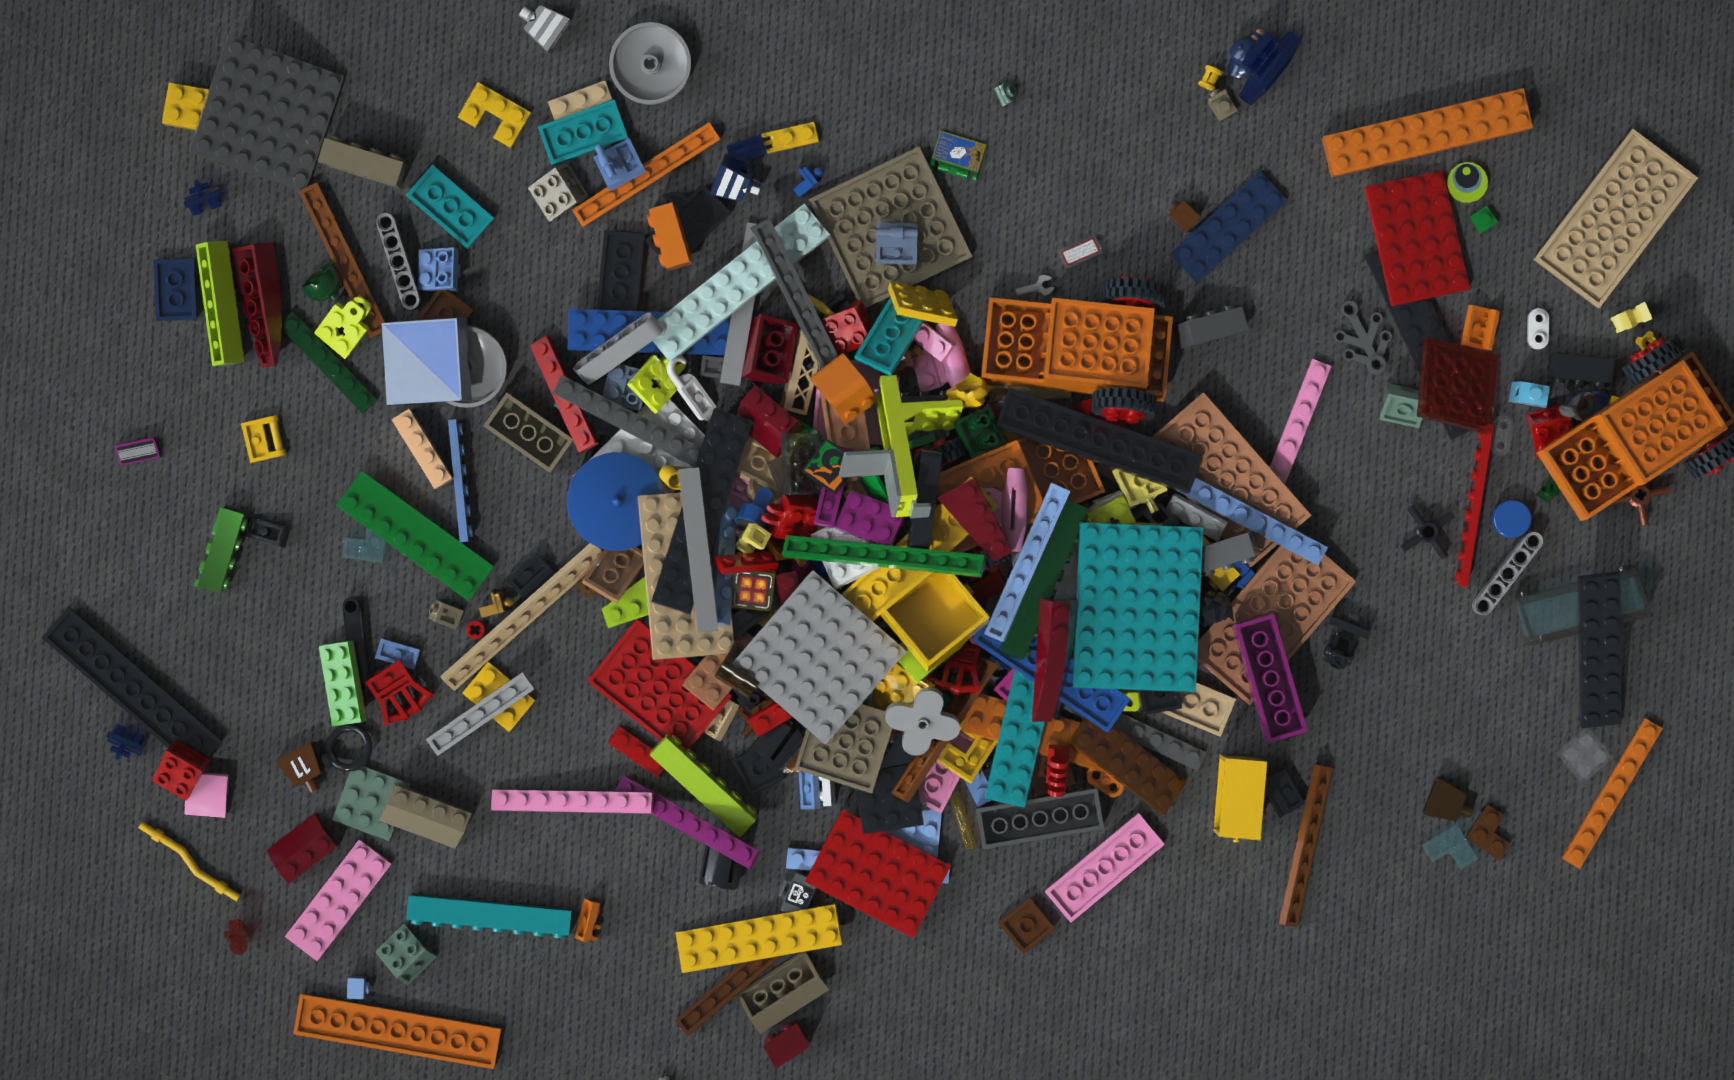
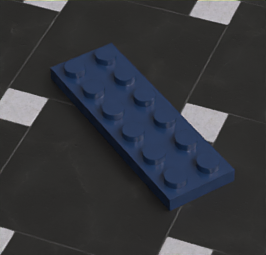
M1259 171L1175 248L1170 255L1198 284L1277 211L1287 199Z

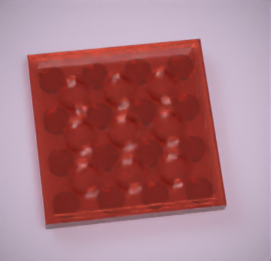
M1430 337L1424 338L1417 417L1483 434L1492 433L1498 355Z

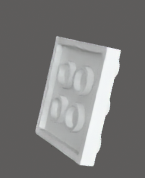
M825 527L811 534L812 538L874 544L836 530L835 527L834 529ZM822 561L835 589L881 568Z

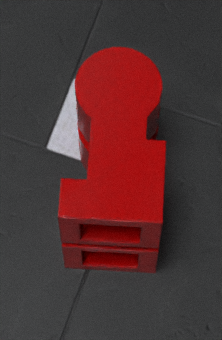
M1049 745L1046 783H1049L1047 793L1052 797H1063L1065 795L1069 765V746Z

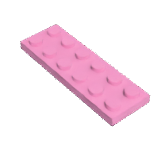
M1137 813L1048 887L1045 893L1071 923L1165 844L1141 815Z
M359 839L285 937L318 961L392 863Z

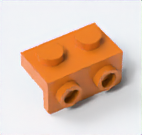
M1468 305L1461 345L1481 350H1492L1495 343V333L1499 323L1500 311Z

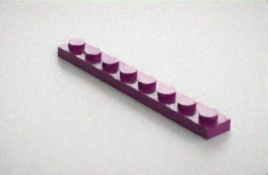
M625 775L622 776L615 792L654 793L652 815L748 869H752L761 852Z

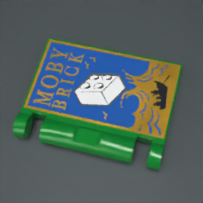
M940 130L929 167L933 168L935 161H939L938 170L966 179L969 171L974 172L972 181H976L987 144Z

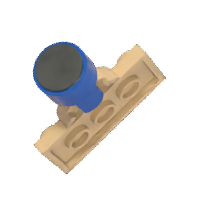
M749 437L745 444L736 475L749 481L747 491L752 503H744L735 518L737 527L743 531L746 530L749 523H756L765 529L767 523L761 518L763 513H767L765 510H767L768 503L779 504L786 491L811 496L817 483L803 474L802 468L781 457L777 459L756 440Z

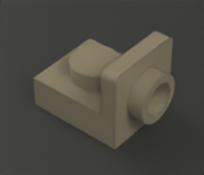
M1220 88L1210 93L1211 98L1207 100L1219 122L1237 112L1236 107L1227 94L1228 91L1226 89L1221 91Z
M435 600V603L429 609V619L456 630L464 611Z

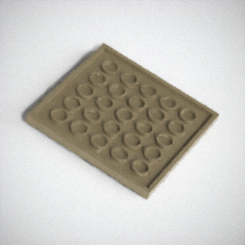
M920 147L910 150L809 199L819 222L830 234L828 238L829 243L856 299H861L865 308L890 297L888 291L890 282L897 283L900 281L908 284V286H913L972 258ZM877 222L918 223L917 265L876 264Z

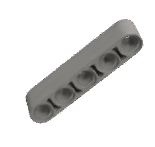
M382 213L377 217L376 224L401 303L409 310H416L421 305V296L397 221L391 214ZM389 217L392 220L391 226L383 228L382 220ZM391 237L398 239V244L394 248L388 246V240ZM398 256H402L404 259V264L401 267L394 265V260ZM403 276H409L410 284L406 287L400 284ZM410 295H414L417 300L413 306H408L406 303L407 297Z
M648 312L579 360L574 366V371L586 384H592L660 336L664 326Z
M1528 532L1523 535L1474 599L1472 608L1475 613L1487 615L1495 608L1541 548L1543 538L1539 533ZM1531 535L1537 538V544L1533 547L1528 544V538ZM1519 551L1523 552L1525 556L1524 561L1518 563L1515 559V555ZM1505 568L1512 570V576L1509 579L1503 577V570ZM1493 584H1497L1500 588L1497 595H1493L1490 591ZM1481 600L1487 602V609L1483 612L1478 609V603Z

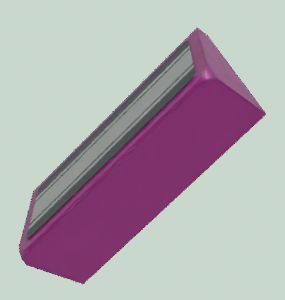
M156 437L114 446L120 466L161 458Z

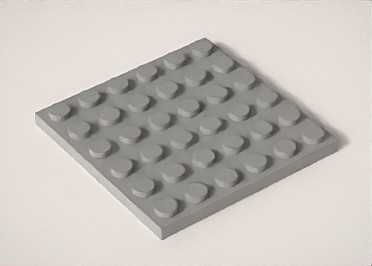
M812 570L733 661L732 665L736 668L740 667L748 673V676L758 681V687L826 745L907 650Z

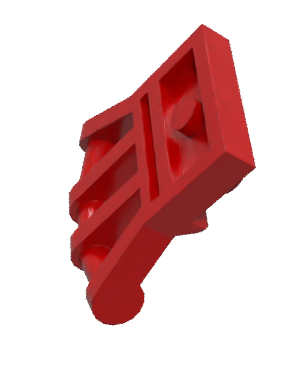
M963 645L960 650L940 665L945 667L942 681L933 676L939 667L925 678L943 692L948 690L956 695L968 692L979 694L980 684L976 667L980 648ZM950 668L959 670L956 684L947 682ZM964 671L970 672L972 684L961 685Z
M400 659L365 680V683L380 703L385 726L393 722L409 720L410 716L414 713H420L428 699H432L435 695L430 689L413 679ZM411 685L422 693L417 702L406 688L407 686ZM399 691H402L411 704L406 710L395 697V694ZM389 698L399 713L388 715L385 700Z

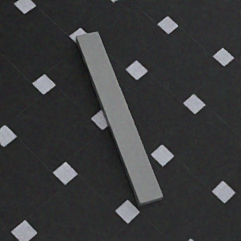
M747 222L742 253L756 242L750 227L756 225L755 223ZM755 296L731 315L720 383L735 386L741 385Z
M699 467L679 469L697 633L718 631Z

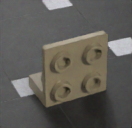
M568 163L555 167L528 187L549 222L573 205L589 198Z

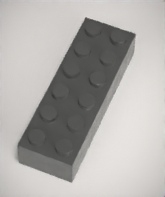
M1097 787L1065 792L1063 797L1045 795L1027 798L1025 808L1006 803L976 807L983 849L1104 829Z

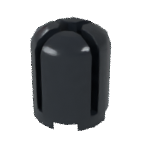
M788 719L759 736L748 751L752 753L755 750L754 755L773 770L776 767L779 768L777 772L781 774L800 749L805 733Z
M705 845L699 883L707 886L711 883L710 885L722 889L736 890L739 888L743 865Z

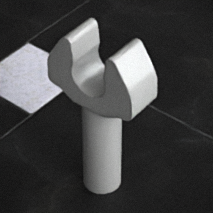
M1041 275L1035 284L1016 288L1017 297L1037 291L1042 293L1043 296L1049 295L1054 290V287L1045 289L1042 283L1051 280V277Z

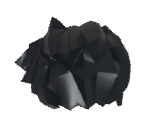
M1210 589L1204 594L1200 592L1199 629H1209L1213 622L1225 621L1228 617L1234 622L1232 603L1226 593L1220 589Z

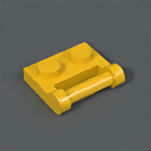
M278 415L241 423L250 463L287 455L286 449H283L277 424L279 421ZM265 424L270 425L276 451L270 452L264 429Z

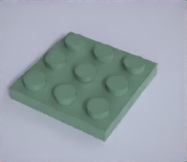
M366 766L349 773L332 820L390 841L395 826L379 821L380 815L393 782L409 788L411 783Z

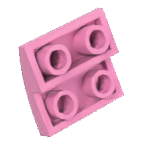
M203 772L189 799L185 800V814L226 818L229 774Z

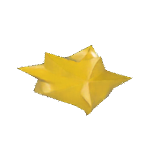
M969 373L966 378L946 391L947 400H962L963 408L980 410L985 402V396L995 386L988 385L984 379Z

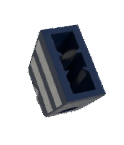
M725 153L713 181L710 194L742 201L746 191L758 195L762 184L751 180L754 171L752 167Z

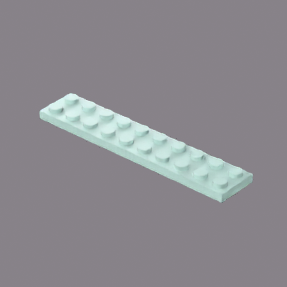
M805 204L774 227L793 265L830 237L827 230ZM757 241L658 319L664 326V330L653 342L668 361L680 356L776 280Z

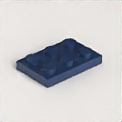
M195 258L153 260L156 321L198 320Z

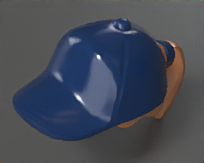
M1258 28L1252 35L1239 38L1230 49L1229 75L1235 78L1247 75L1263 56L1265 51L1264 42L1271 41L1273 35L1269 34L1264 28Z

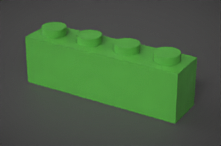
M220 507L212 530L214 538L209 540L206 547L208 557L207 559L204 558L203 562H201L199 567L201 577L200 580L195 579L193 586L220 593L224 589H228L231 579L228 577L229 571L233 570L236 564L234 555L236 550L239 551L242 544L240 535L242 531L246 530L248 524L247 514Z

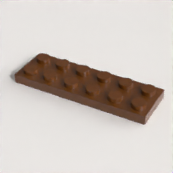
M1084 718L1068 741L1069 744L1162 816L1167 813L1187 783L1114 725L1107 733Z

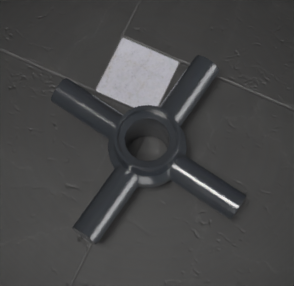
M1414 504L1408 507L1407 510L1418 524L1417 535L1400 546L1401 549L1406 552L1422 541L1431 543L1441 559L1448 556L1449 554L1437 537L1439 535V528L1454 519V514L1450 511L1435 522L1425 521ZM1426 526H1430L1433 530L1429 538L1423 535V529Z

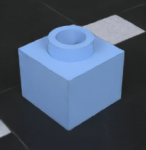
M350 976L347 984V999H364L366 994H369L370 982H366V977Z

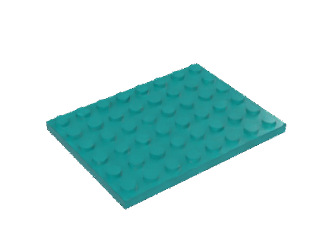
M1079 523L1076 590L1078 603L1073 657V688L1196 692L1203 527Z

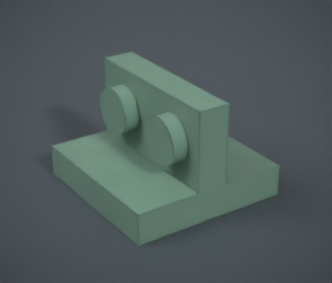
M1387 383L1379 420L1419 428L1429 403L1427 391Z

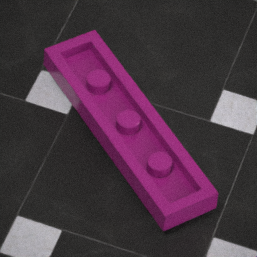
M838 446L845 452H853V449ZM845 483L836 495L822 487L814 525L834 529Z

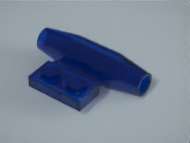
M1266 31L1257 40L1256 45L1246 54L1241 62L1250 74L1239 95L1245 103L1252 106L1273 86L1293 59L1302 42L1301 39L1294 33L1288 32L1277 42L1274 36Z

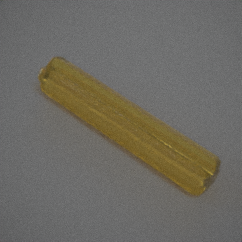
M954 791L950 796V802L965 849L971 850L976 848L960 794L958 791Z

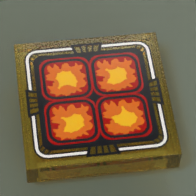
M776 571L735 573L733 577L731 607L771 612Z

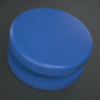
M1506 500L1499 503L1493 510L1492 525L1496 532L1504 537H1519L1529 529L1531 513L1524 503L1517 500Z

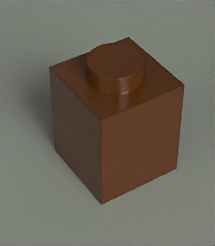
M1184 200L1181 203L1176 201L1168 209L1171 212L1168 217L1184 233L1201 218Z

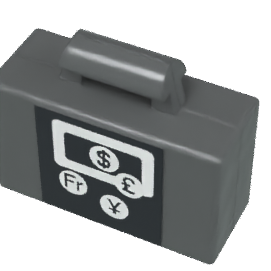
M796 871L792 881L783 880L778 896L784 899L781 907L782 911L789 913L808 909L816 887L805 882L808 875ZM786 884H790L786 896L783 895Z

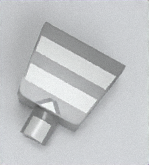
M541 5L538 6L535 12L525 6L519 14L522 19L527 21L524 30L548 53H550L571 22L569 18Z

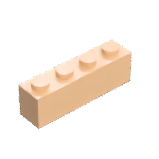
M408 409L391 419L434 489H439L454 479L412 409Z

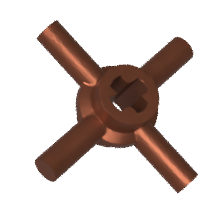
M1645 484L1640 485L1610 505L1629 502L1632 506L1638 508L1641 526L1649 525L1646 505L1650 503L1652 497L1671 494L1670 487L1650 489ZM1638 490H1640V493L1643 492L1644 497L1641 498V501H1639V498L1635 497V494L1638 493Z

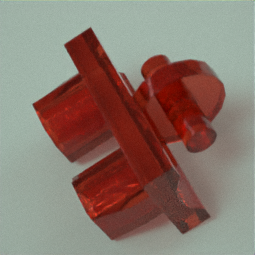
M240 919L229 920V931H224V938L230 943V950L236 955H241L247 950V942H252L251 936Z

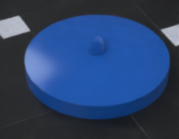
M605 453L587 461L573 476L567 492V511L575 530L590 544L611 551L628 550L642 544L638 496L665 494L658 474L644 460L627 453Z

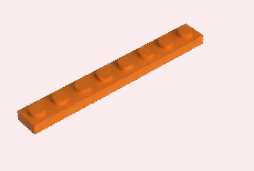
M709 122L644 163L643 166L646 172L612 191L608 187L572 209L582 227H585L721 139Z
M1643 718L1563 854V860L1579 869L1582 867L1663 728Z

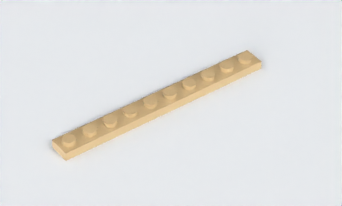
M589 543L440 676L442 680L454 691L586 575L603 551Z

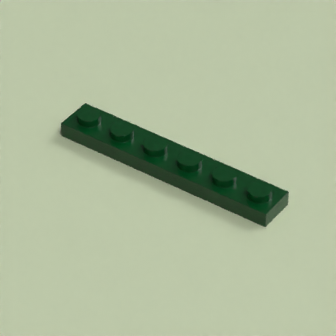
M292 311L282 321L281 329L362 414L377 401L371 392L295 312Z

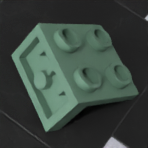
M402 924L376 950V954L396 979L406 985H409L437 958L431 950L421 944L405 924Z

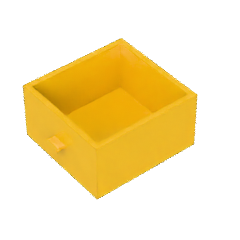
M926 572L881 608L880 613L881 617L927 672L989 622V616L971 594L974 592L967 583L963 585L954 574Z
M1220 754L1213 832L1219 837L1235 838L1233 842H1240L1238 838L1261 840L1267 761L1262 758Z

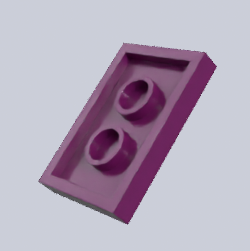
M850 490L834 527L836 530L874 544L893 546L906 517H891L889 504Z

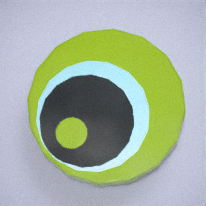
M1464 162L1458 164L1450 171L1447 177L1449 194L1461 203H1471L1479 200L1488 188L1486 172L1475 163Z

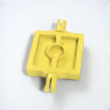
M1117 469L1112 471L1129 508L1147 503L1151 514L1159 511L1154 499L1167 491L1165 486Z

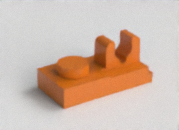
M584 898L575 934L576 939L583 942L598 940V937L592 935L594 929L601 928L600 925L595 924L600 913V903Z

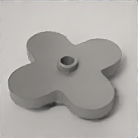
M934 687L920 689L916 694L915 700L911 703L898 701L890 704L885 712L887 724L893 729L904 731L902 746L911 755L924 754L929 749L932 739L950 741L956 738L960 732L958 718L951 713L941 711L943 695Z

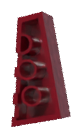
M976 478L937 497L994 562L1014 552Z

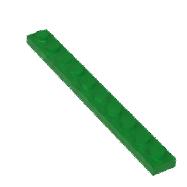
M786 535L782 555L787 558L982 577L986 561L985 555L790 535Z

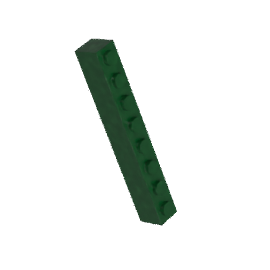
M1068 499L1066 500L998 651L1020 661L1025 657H1029L1033 646H1030L1031 641L1038 636L1040 598L1054 599L1057 592L1054 589L1057 582H1061L1065 571L1062 569L1065 563L1068 564L1073 555V552H1070L1073 544L1077 545L1079 541V523H1086L1089 515L1086 514L1088 508Z

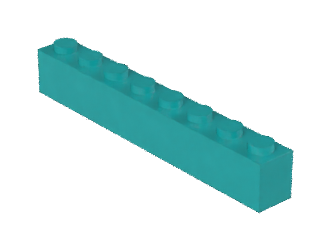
M410 894L408 897L406 920H411V924L416 925L432 922L431 926L444 927V924H452V928L464 929V926H472V930L484 931V927L493 928V932L504 933L506 929L513 930V934L524 935L526 931L533 932V936L544 937L545 933L553 934L554 938L564 939L566 935L569 936L571 934L573 909Z

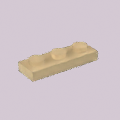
M602 81L550 100L548 104L554 120H558L612 100L606 81Z

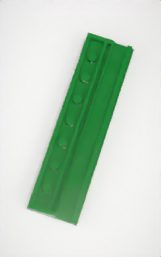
M363 471L359 473L336 505L468 602L494 568L489 562Z

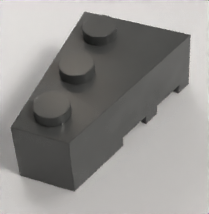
M1234 305L1223 307V312L1217 313L1215 309L1205 312L1204 317L1199 318L1198 314L1186 317V322L1174 325L1173 329L1179 350L1248 331L1243 307L1235 308Z
M1248 532L1204 546L1202 548L1201 569L1203 576L1214 574V569L1222 567L1223 571L1235 567L1234 563L1242 561V564L1254 561V556L1261 555L1255 532Z

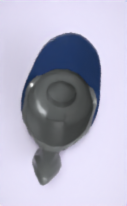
M1596 390L1577 391L1569 397L1566 404L1559 407V412L1563 416L1584 421L1609 405L1608 395L1603 391Z

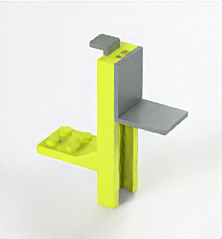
M897 375L880 376L879 382L882 396L876 394L875 397L878 400L876 408L884 450L845 452L839 475L840 477L884 475L891 517H929L932 508L931 503L917 504L916 502L918 493L908 436L922 430L928 432L940 429H955L953 422L960 419L963 409L962 400L901 403ZM915 416L914 422H906L907 420Z

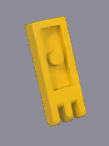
M814 122L761 134V138L770 137V140L763 142V146L772 145V148L764 150L765 154L819 142Z

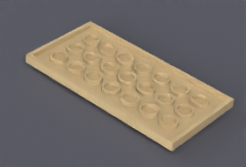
M1631 129L1533 260L1599 309L1698 177L1636 130Z
M681 493L638 496L653 660L728 654L734 644L732 616L730 625H718V631L697 633L694 605L691 615L651 603L682 508ZM714 543L710 553L711 572L713 568Z

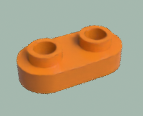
M1090 768L1087 770V781L1094 787H1097V789L1109 797H1118L1122 794L1124 786L1108 773L1097 771L1100 773V777L1094 779L1092 774L1097 770ZM1111 783H1115L1117 785V789L1111 791L1109 789V785Z

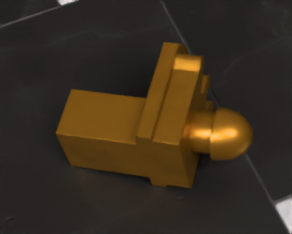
M494 588L490 592L493 604L481 607L479 610L482 618L508 611L507 607L514 605V599L512 597H506L505 599L504 592H498Z

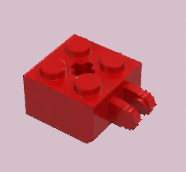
M786 491L779 504L768 503L767 510L773 514L763 513L761 519L768 523L774 538L785 540L786 535L812 538L811 534L815 533L819 526L814 525L819 498Z

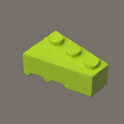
M645 577L626 590L617 604L612 601L602 608L608 628L648 615Z

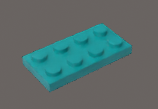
M615 99L538 126L552 166L595 151V147L599 144L606 147L628 138Z
M434 165L430 166L406 194L410 200L467 249L470 248L495 219Z
M890 297L857 351L855 360L892 376L925 320L897 315Z

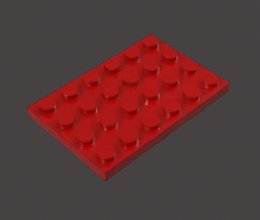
M1443 170L1364 187L1391 307L1470 290Z
M639 618L635 620L587 681L660 741L668 733L671 736L675 735L680 739L681 745L686 750L692 747L733 696L729 692L713 711L688 691L682 684L697 665L687 657L653 660L650 627Z
M842 809L805 882L914 938L951 865L886 831L863 834L861 818Z

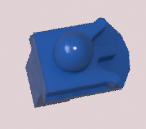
M799 165L797 167L805 179L793 189L799 197H802L820 182L818 177L823 175V168L816 167L812 171L809 166L802 167Z
M1242 561L1234 563V568L1240 575L1230 584L1233 589H1243L1255 575L1251 569L1242 564Z

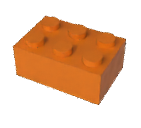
M671 202L648 209L650 213L647 215L650 227L654 228L656 233L653 235L655 246L660 247L662 253L658 255L661 266L671 271L694 264L676 204Z

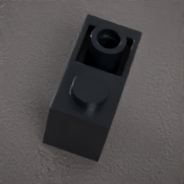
M903 732L899 735L895 733L889 742L892 747L888 753H885L881 769L909 764L915 757V755L908 754L903 749Z

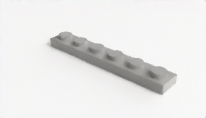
M523 671L429 736L426 741L436 755H440L536 688L525 671Z

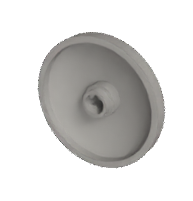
M646 22L628 28L617 38L610 53L609 69L616 87L624 96L640 104L656 105L671 100L685 87L691 72V56L685 41L675 30L660 23Z
M467 326L469 346L467 360L470 369L472 400L447 401V403L457 407H475L488 402L500 391L507 375V359L501 344L492 334L475 326Z

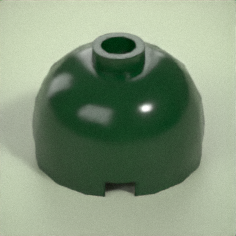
M329 262L320 268L322 269L315 275L312 274L301 286V290L314 301L322 302L327 299L332 301L339 295L338 289L341 286L342 278L332 262Z

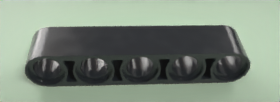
M920 450L916 474L918 493L916 502L917 504L931 503L932 508L929 517L910 519L907 547L930 548L942 452Z

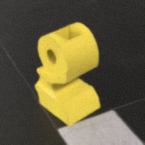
M1643 302L1633 309H1628L1610 319L1616 327V333L1635 327L1638 323L1651 320L1652 316L1646 303Z
M749 523L746 530L742 531L735 547L743 553H753L755 548L764 549L771 533L756 523Z

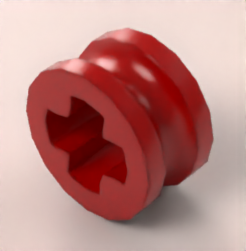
M472 621L467 625L466 632L470 638L479 639L485 634V626L480 621ZM472 625H479L481 627L479 635L471 634L470 631L473 630L471 628Z

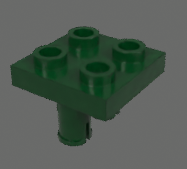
M990 405L953 422L969 460L1006 443L1001 429L995 427L997 420Z

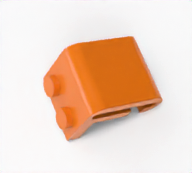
M843 353L810 377L845 425L878 401L866 380Z

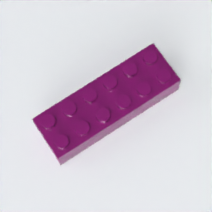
M1268 612L1231 623L1265 741L1271 743L1308 732L1274 613Z

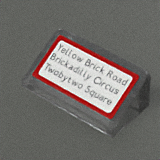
M1095 235L1057 251L1065 270L1103 254Z

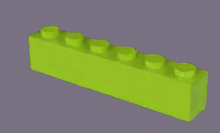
M228 241L197 244L196 252L212 366L244 362V351L242 349Z
M668 733L651 750L650 756L740 838L756 821L757 811L750 804L746 805L741 801L742 797L736 791L728 789L726 782L718 776L716 778L711 773L712 770L707 764H701L696 759L697 756L692 750H686L681 745L682 742L679 738Z

